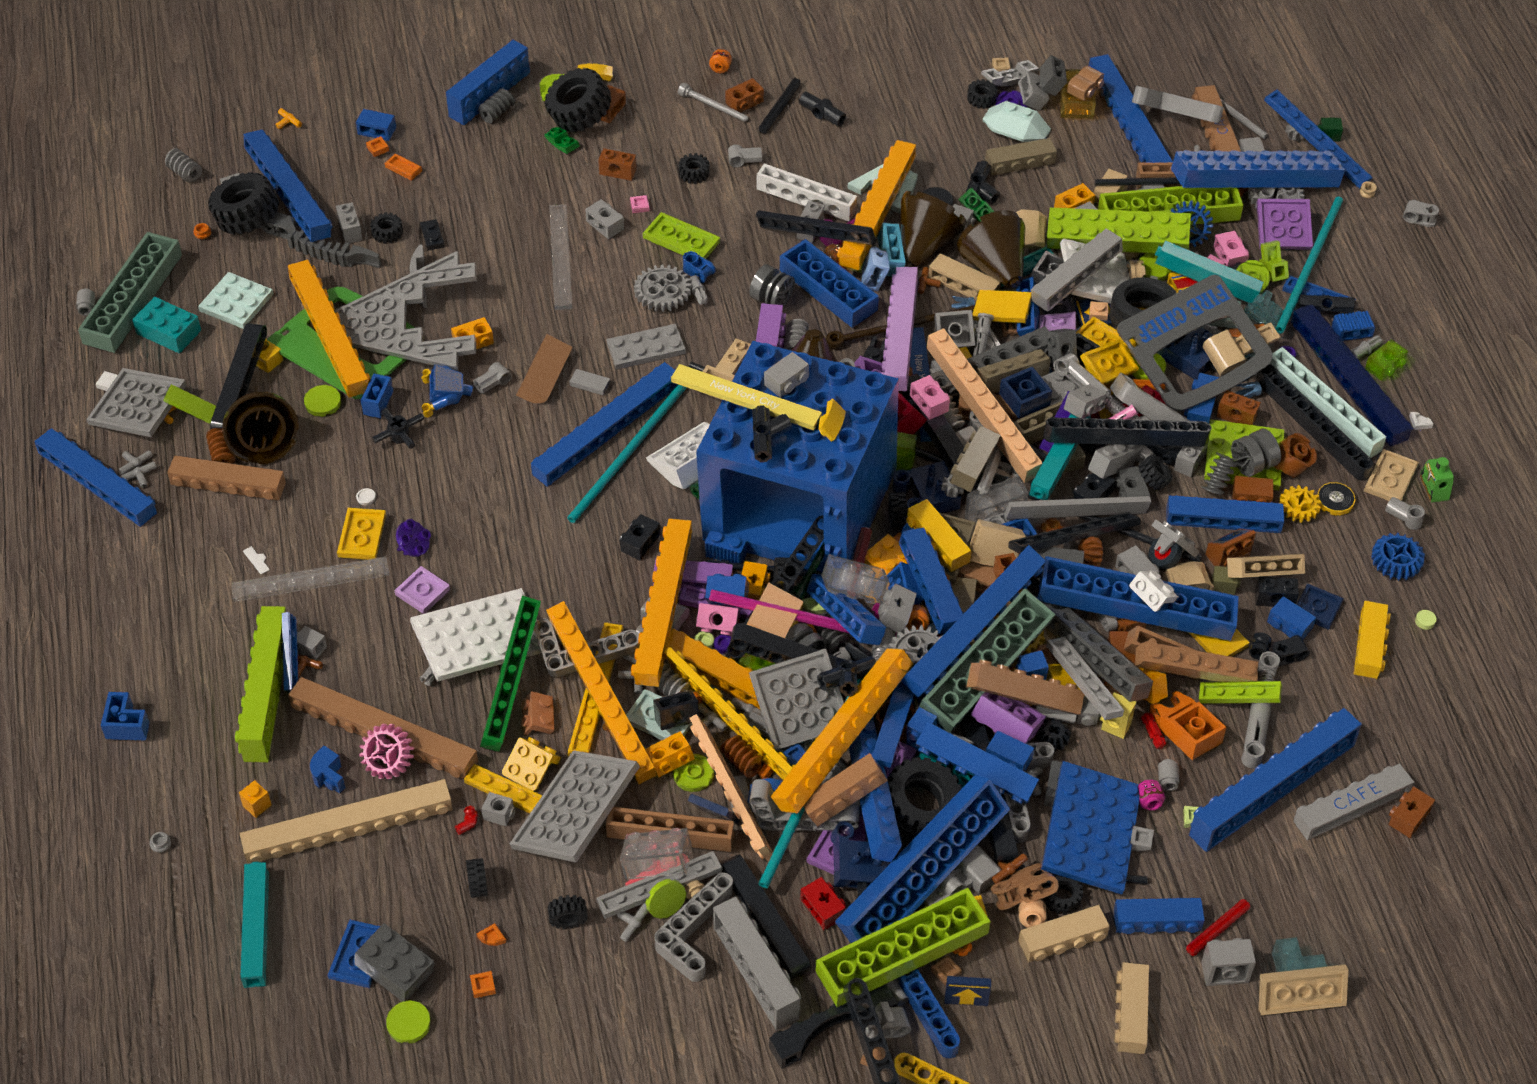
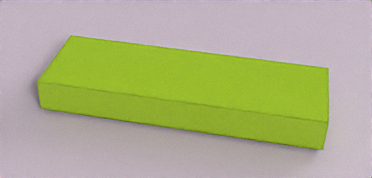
M172 384L163 399L164 402L209 424L216 408L215 405Z

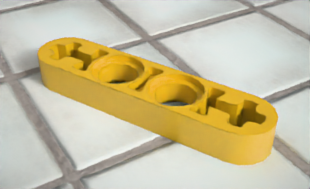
M900 1053L895 1057L894 1066L896 1072L917 1084H938L942 1079L948 1080L950 1084H970L911 1054ZM907 1061L908 1066L905 1065L904 1068L900 1066L901 1063ZM925 1069L929 1071L930 1076L926 1079L919 1077L918 1072Z

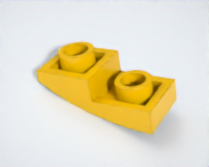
M581 64L577 67L592 69L599 73L603 80L611 81L613 77L612 66Z
M834 398L827 402L826 414L821 416L819 421L820 433L831 442L837 437L846 413Z

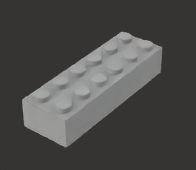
M733 897L713 907L714 930L777 1031L799 1019L801 995L796 987L793 988L790 984V977L786 970L782 971L780 968V962L776 954L771 953L768 949L769 944L766 938L758 933V926L754 919L750 920L745 904L743 902L740 903L737 897Z

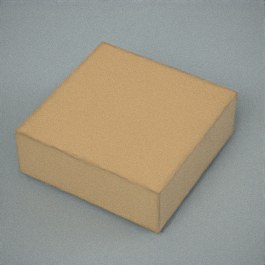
M1009 58L992 59V66L998 72L1011 69Z

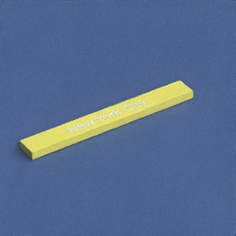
M679 364L671 376V382L749 409H755L757 406L764 405L766 408H769L770 416L777 417L781 414H786L791 423L811 430L816 428L822 416L820 411Z

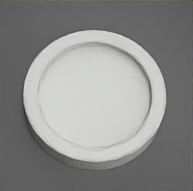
M364 488L358 491L356 498L361 505H370L375 501L376 495L372 489Z

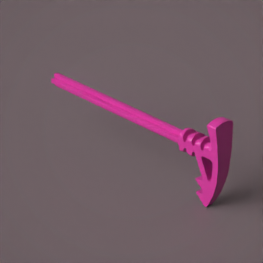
M711 590L709 600L753 611L756 605H762L797 614L794 619L795 621L849 633L833 618L717 590ZM882 600L876 602L872 608L873 611H876L874 616L879 619L878 609Z

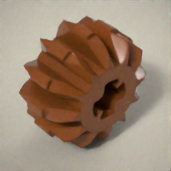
M1094 536L1081 539L1078 551H1084L1083 564L1100 567L1103 560L1101 540Z

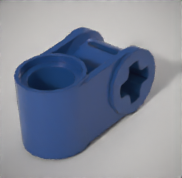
M689 251L683 255V271L691 277L698 276L701 283H704L709 275H713L716 272L713 263L699 256L696 252Z

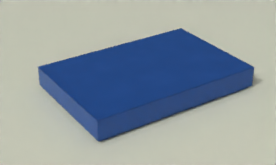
M349 920L329 970L328 979L370 988L373 978L355 965V952L380 926Z

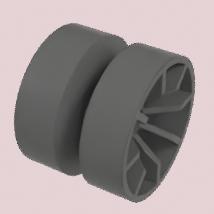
M1267 429L1257 430L1249 434V436L1241 437L1232 442V458L1237 464L1238 470L1247 477L1274 467L1281 461V451L1278 442Z

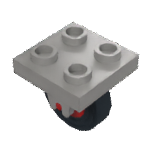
M1155 520L1151 525L1161 533V536L1150 546L1148 556L1151 563L1155 564L1159 569L1166 570L1174 567L1179 562L1184 551H1187L1195 558L1200 551L1194 547L1196 543L1179 530H1173L1174 527L1166 521L1162 524Z

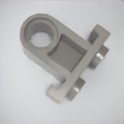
M880 1002L875 1007L885 1038H899L911 1031L904 1008L889 1007L888 1002ZM867 1027L865 1030L866 1035L869 1038H873V1029Z

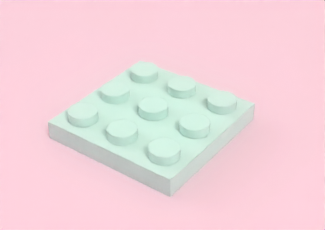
M228 272L201 302L198 308L202 313L244 329L245 325L255 317L274 293L271 288Z

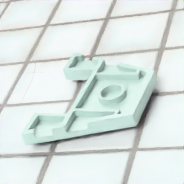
M883 164L849 182L848 189L861 195L869 185L873 184L874 179L878 178L879 169L883 168ZM909 170L896 196L897 198L891 206V210L901 214V198L906 191H911V194L913 193L918 174Z

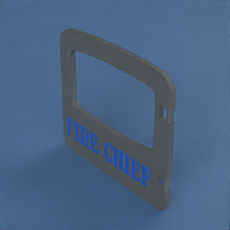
M1211 275L1120 322L1117 326V333L1123 342L1126 343L1153 386L1158 390L1165 404L1175 411L1187 410L1232 389L1266 368L1272 360L1270 347L1218 275ZM1226 317L1230 318L1254 351L1255 356L1231 372L1206 385L1183 394L1177 393L1154 360L1153 355L1174 341L1203 326ZM1134 338L1138 346L1133 347L1129 340ZM1163 383L1169 390L1167 393L1160 387Z

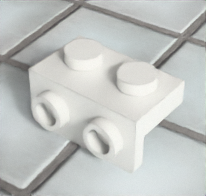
M1153 570L1140 571L1129 586L1154 612L1159 611L1164 603L1175 602L1178 596L1174 593V589L1164 583L1157 572Z

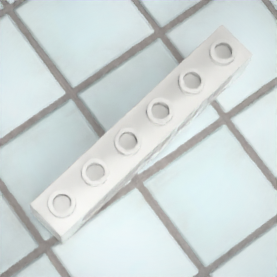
M764 164L757 173V189L803 206H806L808 201L825 205L824 213L846 221H850L857 211L856 195Z

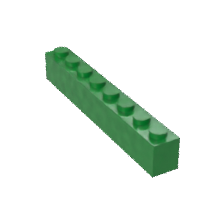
M526 596L521 597L481 739L480 747L496 752H499L501 749L540 608V600Z

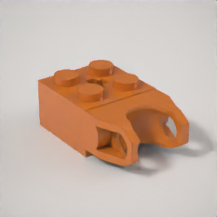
M1174 691L1170 699L1174 705L1173 708L1159 703L1151 704L1150 713L1153 715L1159 729L1191 760L1223 743L1226 726L1200 702L1196 703L1191 697Z

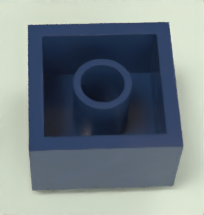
M1030 367L1001 379L999 395L1020 419L1050 406L1052 390L1037 371Z

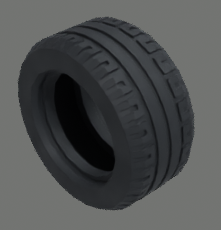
M1144 277L1126 280L1113 291L1109 314L1110 321L1117 329L1120 322L1143 311L1136 307L1149 308L1176 294V291L1165 282L1153 278Z

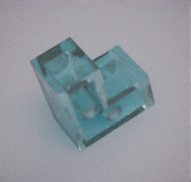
M1297 937L1275 940L1272 956L1277 972L1327 967L1324 954L1302 957Z

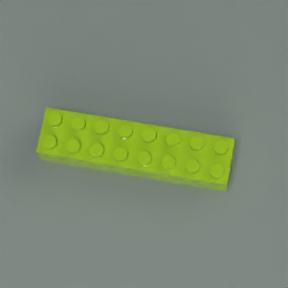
M1178 186L1101 193L1098 210L1172 213V208L1178 210L1176 204H1180L1183 207V201H1186L1188 206L1190 200H1192L1193 206L1200 202L1198 208L1205 205L1206 208L1203 212L1210 211L1207 217L1211 216L1213 220L1208 223L1240 220L1243 203L1237 188H1183ZM1186 211V212H1183V213H1191V216H1192V215H1193L1194 213H1196V212ZM1201 216L1198 218L1196 224H1204V221Z
M1050 208L1047 248L1061 249L1060 242L1062 239L1086 244L1107 228L1122 238V252L1156 253L1158 246H1163L1165 240L1189 250L1191 213Z
M261 606L260 614H257L256 617L258 628L254 630L253 640L255 644L250 650L252 661L247 666L249 677L244 683L246 694L241 699L243 710L238 715L239 730L235 732V742L239 744L238 752L242 754L244 762L269 761L284 674L282 613L286 612L285 607Z
M966 888L817 959L816 974L836 1007H839L846 1003L843 989L846 983L852 979L860 978L864 980L870 992L989 933L990 920L969 888ZM852 984V993L855 995H859V987L857 985Z

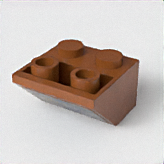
M1248 529L1235 530L1208 543L1205 555L1214 566L1227 567V558L1250 557L1256 532Z

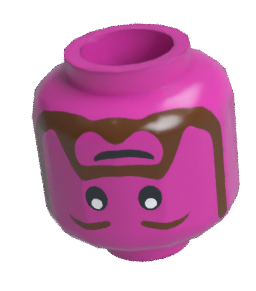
M1144 780L1138 785L1140 806L1151 811L1159 809L1165 801V794L1161 784L1156 780Z

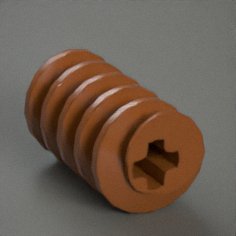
M212 428L206 434L211 461L233 464L236 457L228 449L223 438L222 429Z
M741 735L725 740L720 747V752L747 778L757 775L761 769L763 757L758 755V752L753 750L751 745H747V741L742 740Z

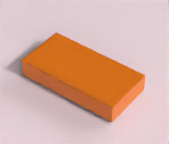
M396 153L385 162V168L411 181L422 172L421 166Z

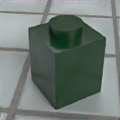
M1321 118L1317 127L1334 142H1340L1343 132L1341 118Z

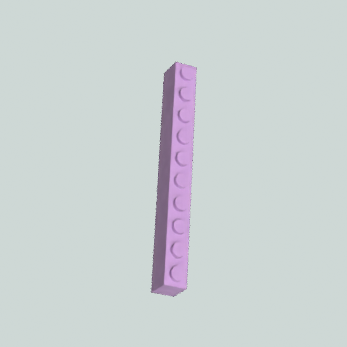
M896 267V274H892L889 317L887 318V327L889 328H886V338L888 339H885L884 361H882L881 374L899 378L898 391H907L918 288V267Z

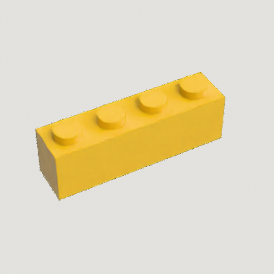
M928 499L908 508L906 518L908 525L914 529H925L944 567L953 572L970 563V548Z
M1364 601L1360 614L1354 675L1378 679L1380 671H1384L1385 660H1382V657L1386 655L1387 644H1384V640L1388 638L1389 629L1386 628V625H1389L1391 613H1387L1388 605Z

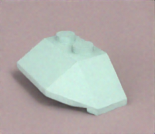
M1008 101L989 108L983 117V122L986 123L992 132L1022 142L1046 139L1051 131V128L1037 111Z

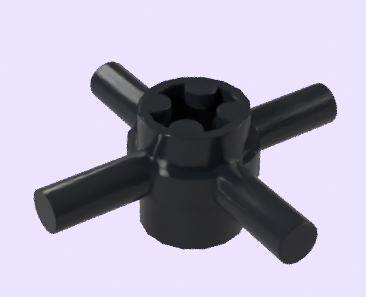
M384 408L381 413L388 421L387 430L373 436V442L376 444L390 437L394 443L401 444L405 442L409 449L414 448L415 443L409 437V427L424 420L422 413L406 420L400 415L393 416L387 408Z

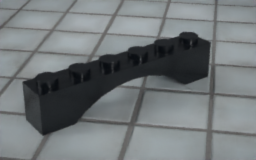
M887 984L869 992L874 1007L880 1002H888L889 1007H898V1002ZM847 1003L839 1007L833 1004L829 1009L823 1012H816L803 1022H795L790 1028L772 1034L769 1038V1049L780 1068L783 1069L800 1061L810 1043L823 1031L842 1022L853 1021ZM859 1006V1014L863 1017H866V1008L864 1006Z

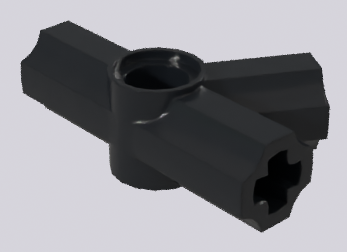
M982 160L977 162L974 172L970 176L966 192L973 188L979 197L981 196L989 204H993L1000 197V192L986 181L991 165H989L988 161Z
M761 405L752 409L754 458L759 462H767L769 459H772L771 439L791 430L792 424L786 414H781L770 420L769 408Z
M869 656L857 661H841L838 667L817 675L820 689L826 691L840 686V692L845 697L853 696L855 692H858L857 680L867 675L875 665L876 659L873 656Z

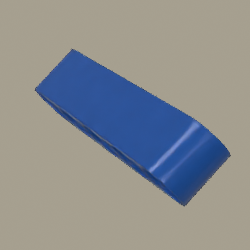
M915 969L909 972L910 975L908 976L903 975L896 978L899 980V985L904 993L908 996L909 1004L942 1057L951 1059L957 1056L960 1044L959 1035L919 970ZM913 990H919L921 992L914 993ZM929 1007L932 1010L926 1011L923 1008ZM934 1025H940L943 1028L937 1029ZM945 1043H952L954 1046L948 1047Z

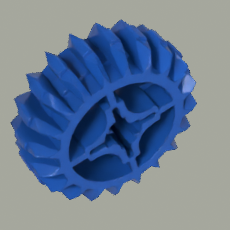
M1190 200L1188 206L1186 201H1183V207L1180 204H1176L1178 210L1172 208L1171 212H1196L1191 216L1193 224L1190 226V232L1198 235L1189 238V243L1196 247V241L1201 245L1203 244L1201 238L1207 240L1208 236L1206 234L1212 233L1208 228H1212L1213 224L1208 222L1212 221L1213 217H1207L1210 214L1209 210L1203 212L1206 208L1205 205L1198 208L1200 202L1193 206V201ZM1200 216L1204 221L1203 230H1200L1196 224Z
M1398 532L1395 536L1389 533L1388 536L1383 535L1381 539L1376 541L1372 549L1371 560H1373V566H1377V571H1383V576L1389 575L1390 579L1396 577L1398 581L1401 577L1407 580L1409 577L1413 578L1415 574L1420 572L1424 564L1425 553H1423V547H1419V542H1413V537L1407 538L1406 534L1400 536Z

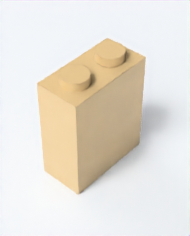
M978 519L969 544L971 550L970 561L994 567L995 556L1014 553L1017 558L1020 554L1009 549L1008 543L1011 540L1026 536L1021 529Z

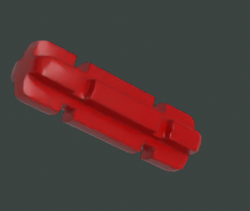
M1145 713L1141 716V720L1151 740H1153L1155 748L1162 749L1166 746V741L1162 737V733L1153 715Z

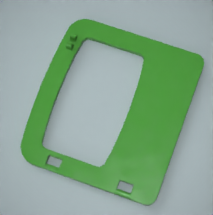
M333 287L327 290L328 300H332L333 303L341 301L349 304L363 297L344 287ZM305 308L267 339L281 349L279 351L280 355L347 394L316 331L308 326L311 321ZM406 322V329L415 328ZM286 330L290 331V332H289L288 334H286L285 336L282 335V333L285 332ZM389 355L377 365L361 358L358 360H362L365 367L364 372L368 373L371 379L373 374L388 376L407 359ZM363 394L353 396L352 398L360 399L363 397Z

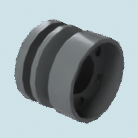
M765 264L760 267L753 277L749 290L750 297L761 303L783 305L784 307L793 293L795 279L793 276L787 275L785 272L779 273L778 269Z

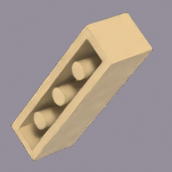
M939 254L929 266L928 278L940 280L941 285L967 297H974V300H977L979 290L1000 291L1001 283L945 255Z
M1304 554L1227 558L1228 577L1244 578L1305 574Z
M1097 905L1020 930L1018 941L1028 962L1041 961L1047 956L1053 954L1060 955L1074 947L1081 948L1086 943L1092 941H1102L1108 935L1109 924L1100 906Z
M1123 962L1121 970H1117L1116 983L1120 984V990H1116L1115 1002L1119 1003V1010L1116 1009L1115 1023H1119V1028L1115 1029L1114 1043H1118V1051L1145 1054L1148 1027L1149 965Z

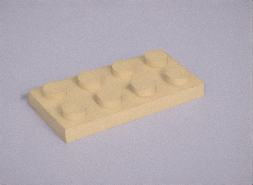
M1337 965L1260 974V1014L1269 1015L1346 1006L1348 987L1347 966Z

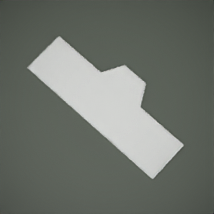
M252 546L243 550L260 574L270 570L264 563L266 559L264 554H257Z

